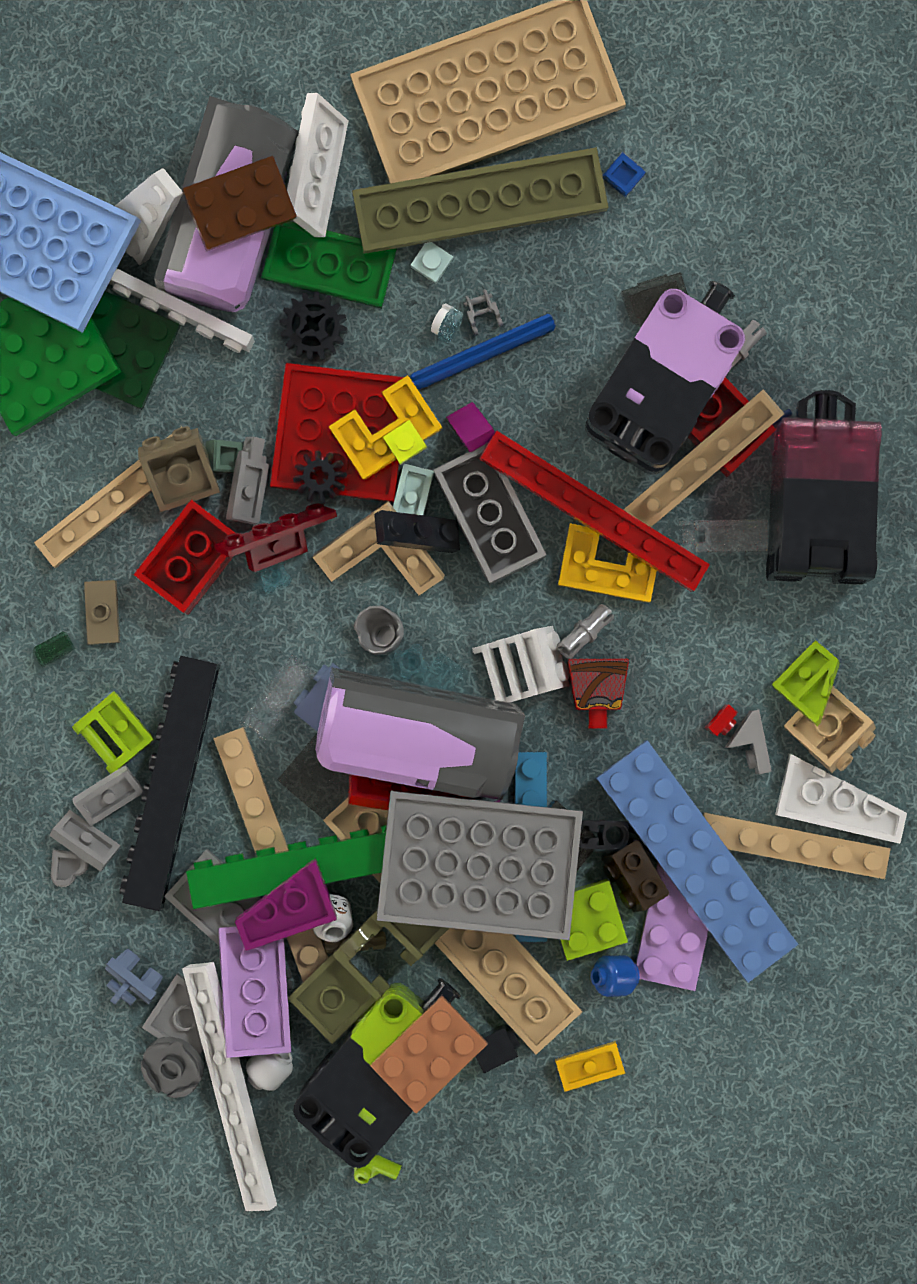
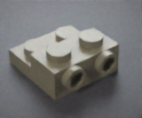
M188 426L180 427L172 432V437L160 440L158 436L150 437L142 442V447L138 448V458L160 512L187 504L191 499L196 501L220 492L198 428L191 430Z

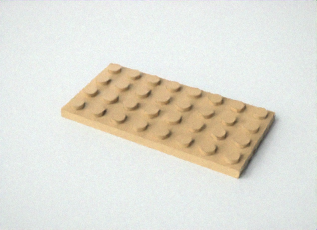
M553 0L350 74L389 183L446 174L626 107L624 97L587 0Z

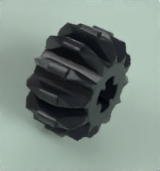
M316 450V460L314 461L305 454L303 458L308 465L305 467L301 464H296L295 469L303 473V475L293 477V481L298 484L304 483L297 489V492L302 495L309 491L307 501L310 503L314 501L317 494L319 495L321 505L326 503L325 494H329L331 499L335 501L337 495L333 489L345 490V485L337 482V480L346 479L347 473L343 471L336 472L343 466V462L338 460L331 464L334 458L331 452L322 460L320 450ZM322 470L328 476V480L323 479L325 483L322 485H318L317 481L312 479L313 475L317 476L316 472Z

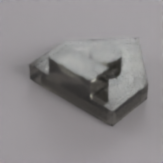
M681 272L670 276L665 274L637 283L635 287L621 291L630 322L641 328L660 296L669 289H678L688 295Z

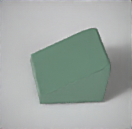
M216 439L206 441V451L213 472L234 473L238 452L243 450V442Z

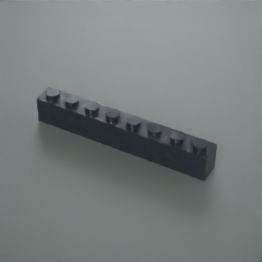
M181 655L179 662H173L170 679L174 680L172 692L167 691L163 703V710H167L164 723H159L156 732V740L160 741L158 752L151 755L148 770L153 773L150 784H145L141 797V802L146 803L143 815L138 814L134 826V832L138 833L136 845L130 846L127 856V863L131 864L128 876H123L119 894L124 895L122 903L155 911H161L164 908L166 900L164 896L167 894L219 674V664Z

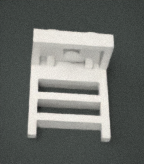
M553 626L533 629L472 648L474 654L483 653L496 700L510 703L570 686L568 681L570 676L569 669L562 660L560 649L557 647L560 638L557 632L554 631ZM515 642L529 691H522L509 645ZM498 647L512 696L508 697L505 694L493 651L494 648Z

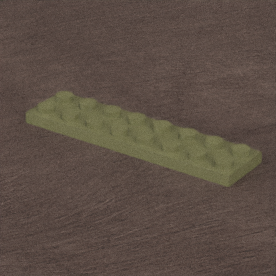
M597 147L352 190L364 254L607 211L609 208Z

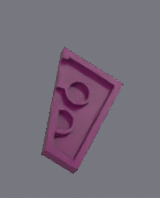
M313 859L235 919L246 951L337 920V914L317 859Z

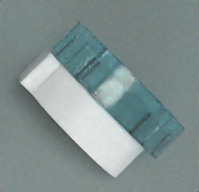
M446 303L443 304L434 318L431 332L438 335V339L449 343L461 324L462 312Z

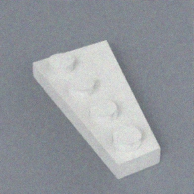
M164 168L153 173L115 205V207L141 220L126 249L127 254L132 256L139 265L150 259L183 195L182 190Z

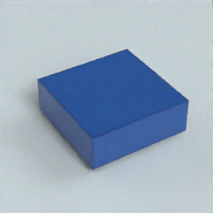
M622 152L603 174V179L626 198L644 177L646 171Z

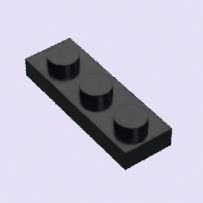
M385 510L374 514L378 545L454 553L460 550L457 520Z

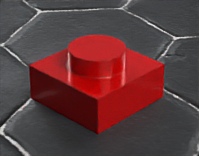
M725 704L707 724L705 729L713 736H718L720 733L725 736L737 723L733 718L738 712L729 704Z

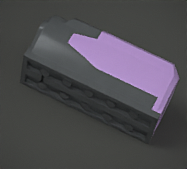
M210 96L182 189L270 156L274 157L285 184L299 131L261 108L235 104ZM182 195L175 209L154 277L156 288L168 294L217 310L236 312L245 308L253 290L271 228L206 252L184 195Z
M332 667L321 712L315 750L321 765L331 771L472 798L482 796L502 800L516 770L525 714L514 703Z

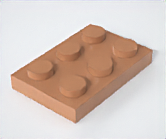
M441 995L370 1066L417 1114L488 1045V1042Z

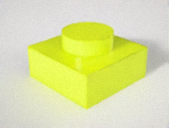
M410 420L383 437L400 465L427 448Z

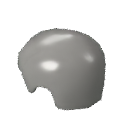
M369 606L359 613L354 623V630L358 635L359 644L373 655H388L400 646L404 635L403 624L399 616L384 606Z

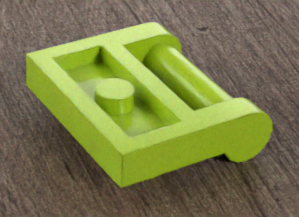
M115 691L72 726L77 735L82 734L106 763V769L110 774L126 765L155 740ZM94 721H98L123 751L119 757L114 755L90 726Z

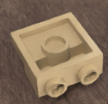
M834 686L832 687L821 723L818 726L812 723L799 710L784 725V728L831 773L836 769L844 770L853 760V756L850 754L858 746L862 749L867 747L875 738L873 731L876 729L874 722Z

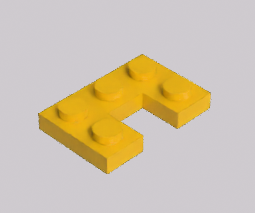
M408 375L382 392V395L398 419L376 434L372 435L356 410H353L329 426L363 480L396 460L383 437L408 420L411 421L423 441L443 429Z
M569 524L558 586L651 603L657 570L628 552L625 565L595 560L600 535L587 526Z

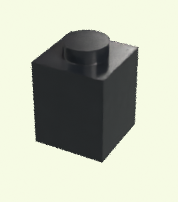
M502 1024L481 1035L488 1042V1045L476 1055L483 1073L518 1057L516 1048L521 1045L513 1029L507 1031L505 1025Z

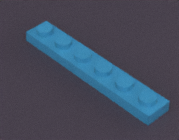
M518 752V762L515 770V804L547 807V752ZM515 935L519 942H547V938Z

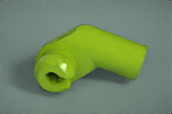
M375 1155L365 1167L354 1168L353 1176L355 1181L360 1184L368 1183L370 1178L378 1174L396 1180L402 1165L380 1155Z

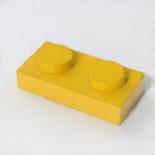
M615 1041L555 1059L565 1092L625 1074Z

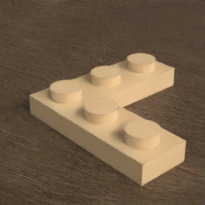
M389 501L313 555V559L332 582L381 547L418 596L443 580L445 576L426 550L377 544L374 514L381 510L396 512Z

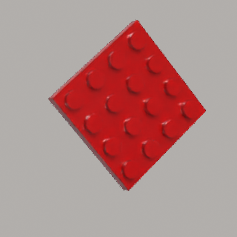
M286 363L270 487L297 491L304 483L298 484L293 481V477L303 475V473L295 469L296 464L306 467L308 464L304 461L303 456L307 454L314 461L316 460L315 451L320 450L322 460L331 452L334 455L331 464L338 460L343 462V466L336 472L343 471L347 473L346 479L337 480V482L345 485V490L340 491L334 488L333 491L337 496L394 503L399 471L398 460L396 459L363 480L329 426L353 410L357 411L372 435L396 421L398 418L382 395V392L404 377ZM322 470L317 471V476L313 475L312 479L317 481L318 485L325 483L323 479L328 480V476Z

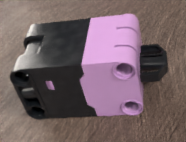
M709 282L710 289L701 303L681 290L669 289L660 296L589 411L585 424L587 436L618 458L634 465L647 474L654 475L662 472L681 445H683L697 423L700 413L732 367V362L744 344L745 335L743 330L738 325L719 315L727 301L735 297L729 288L719 282Z

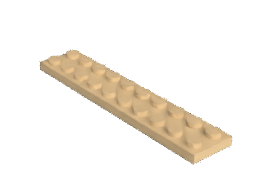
M347 798L323 821L340 840L350 838L349 832L368 829L369 834L382 832L381 826L387 825L388 811L348 804ZM381 873L372 874L380 883ZM449 928L435 942L437 947L535 1055L582 1013L578 1005L513 934Z

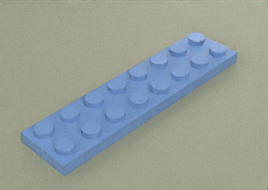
M647 740L596 777V780L746 982L749 983L799 945Z

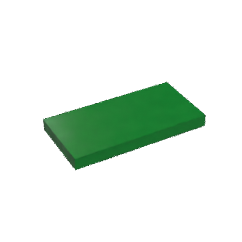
M288 221L275 226L273 229L261 278L262 280L311 292H319L320 294L382 309L397 248L364 254L361 238L326 230L325 237H314L296 222Z

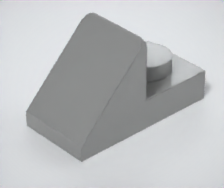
M749 711L725 745V748L749 744L750 750H746L749 769L754 768L755 774L772 772L760 711Z

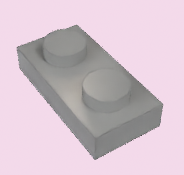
M124 765L73 797L72 800L88 824L92 826L140 796L143 788L129 768Z
M71 810L56 824L49 835L100 872L115 856L121 846L93 825L90 826L87 821Z

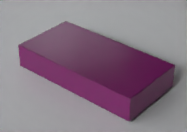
M473 401L446 417L450 426L469 452H473L488 443L495 433Z

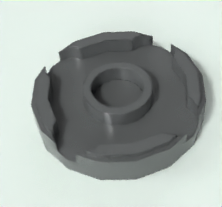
M171 1036L158 1038L148 1046L143 1054L141 1071L144 1080L156 1092L162 1091L168 1094L167 1097L179 1098L187 1096L196 1089L203 1077L204 1065L200 1054L191 1044L183 1039Z

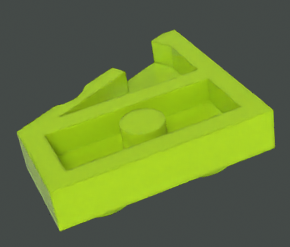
M815 640L772 686L812 723L818 726L821 723L840 662Z

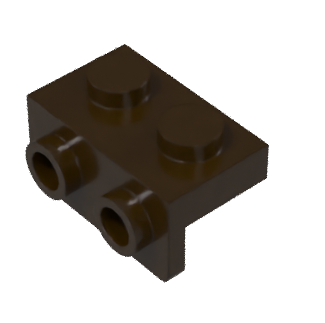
M633 841L624 848L613 851L601 858L605 864L603 870L611 882H616L621 891L619 894L620 899L629 910L632 909L633 912L645 911L669 895L668 889L639 841Z

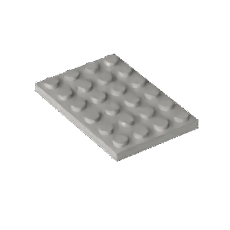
M390 791L377 921L570 940L583 811Z

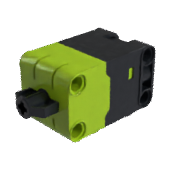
M442 978L437 980L439 984L424 1001L402 983L390 984V988L382 994L381 998L378 1001L376 1000L356 1020L355 1025L333 1051L331 1050L325 1056L300 1091L293 1109L295 1118L324 1146L332 1150L354 1168H362L369 1164L413 1111L370 1065L441 995L450 1004L455 998L460 999L461 995ZM301 1106H302V1107L305 1109V1111L308 1112L309 1114L304 1113L303 1110L301 1109ZM351 1150H352L354 1153L359 1154V1155L364 1154V1153H367V1154H366L365 1156H362V1157H357V1156H355V1155L352 1154Z

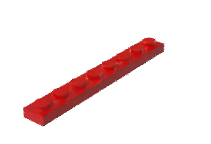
M498 431L493 434L479 457L484 463L690 592L695 591L710 566L709 563Z

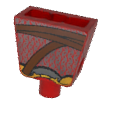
M629 659L567 660L575 710H589V729L607 728V710L621 709Z

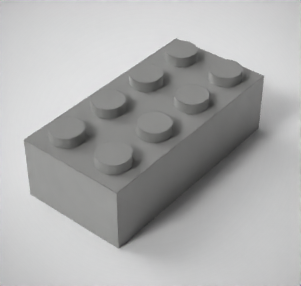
M486 443L473 452H468L433 471L488 584L491 585L544 559L546 553L508 477L479 459L488 444Z

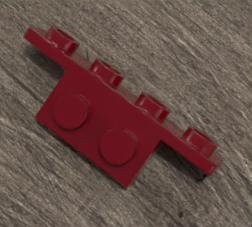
M320 503L311 504L306 507L305 511L297 514H284L279 517L278 521L270 524H257L252 527V531L244 534L228 535L224 538L225 541L215 544L217 552L228 557L245 552L248 569L257 572L308 552L304 529L337 517L335 509Z

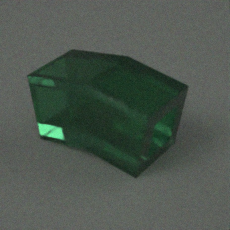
M63 631L35 646L33 653L41 667H44L76 648L67 632Z

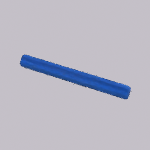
M550 314L543 315L411 374V380L418 390L423 389L554 331V320Z

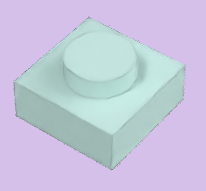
M432 242L425 243L410 267L437 284L452 262L453 256Z

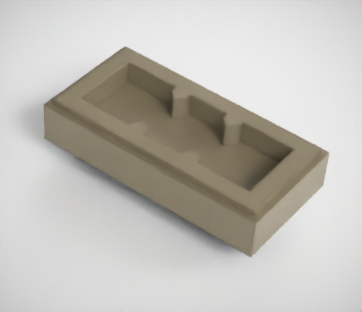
M117 581L84 582L87 644L120 643Z

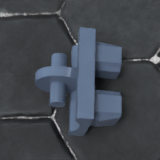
M126 949L116 959L112 957L106 964L105 970L123 984L121 986L111 979L106 985L115 993L110 1002L116 1005L120 999H123L131 1006L137 998L128 992L129 989L149 1005L157 994L155 991L163 977L151 967L141 979L135 976L131 971L140 961V958L129 949Z

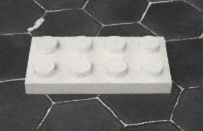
M307 93L301 114L302 120L299 134L295 142L296 149L293 163L289 171L290 178L287 192L297 215L293 221L314 237H325L349 120L318 93Z

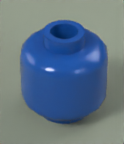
M626 955L602 956L598 958L591 971L592 984L605 997H619L631 994L640 979L637 965Z

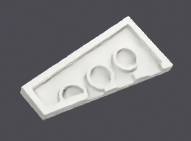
M792 754L788 755L775 815L901 843L907 816L906 812Z

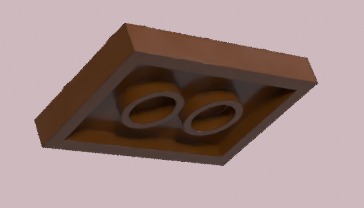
M273 156L182 189L206 252L294 220L297 217Z

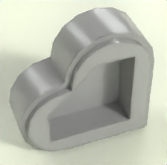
M53 850L51 880L56 886L67 887L75 881L76 876H80L88 870L89 863L72 851Z

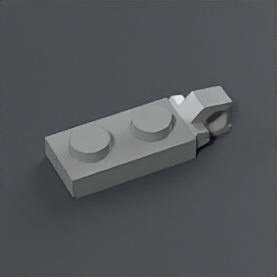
M245 437L243 450L238 452L235 462L226 520L249 525L259 524L269 464H266V456H262L265 439Z

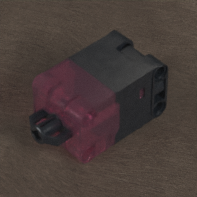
M818 390L797 402L796 418H782V421L776 427L777 430L771 435V439H774V450H771L772 470L769 543L766 561L767 581L796 582L802 581L806 576L831 577L833 584L863 585L873 580L876 576L881 422L855 421L856 403L838 391ZM815 398L814 420L807 419L808 400ZM837 399L845 404L844 420H837Z

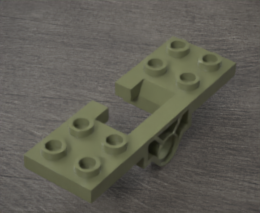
M376 910L288 997V1000L333 1044L391 986L380 974L370 982L352 964L350 959L385 926L405 947L400 956L412 966L449 928L377 921Z

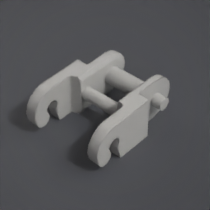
M486 289L483 290L484 295L470 299L466 296L467 302L463 303L465 307H469L470 311H467V317L475 336L479 333L474 319L481 314L487 312L494 313L499 327L503 326L496 302L491 303L490 298H492V294H488ZM484 301L487 302V308L474 312L473 305Z

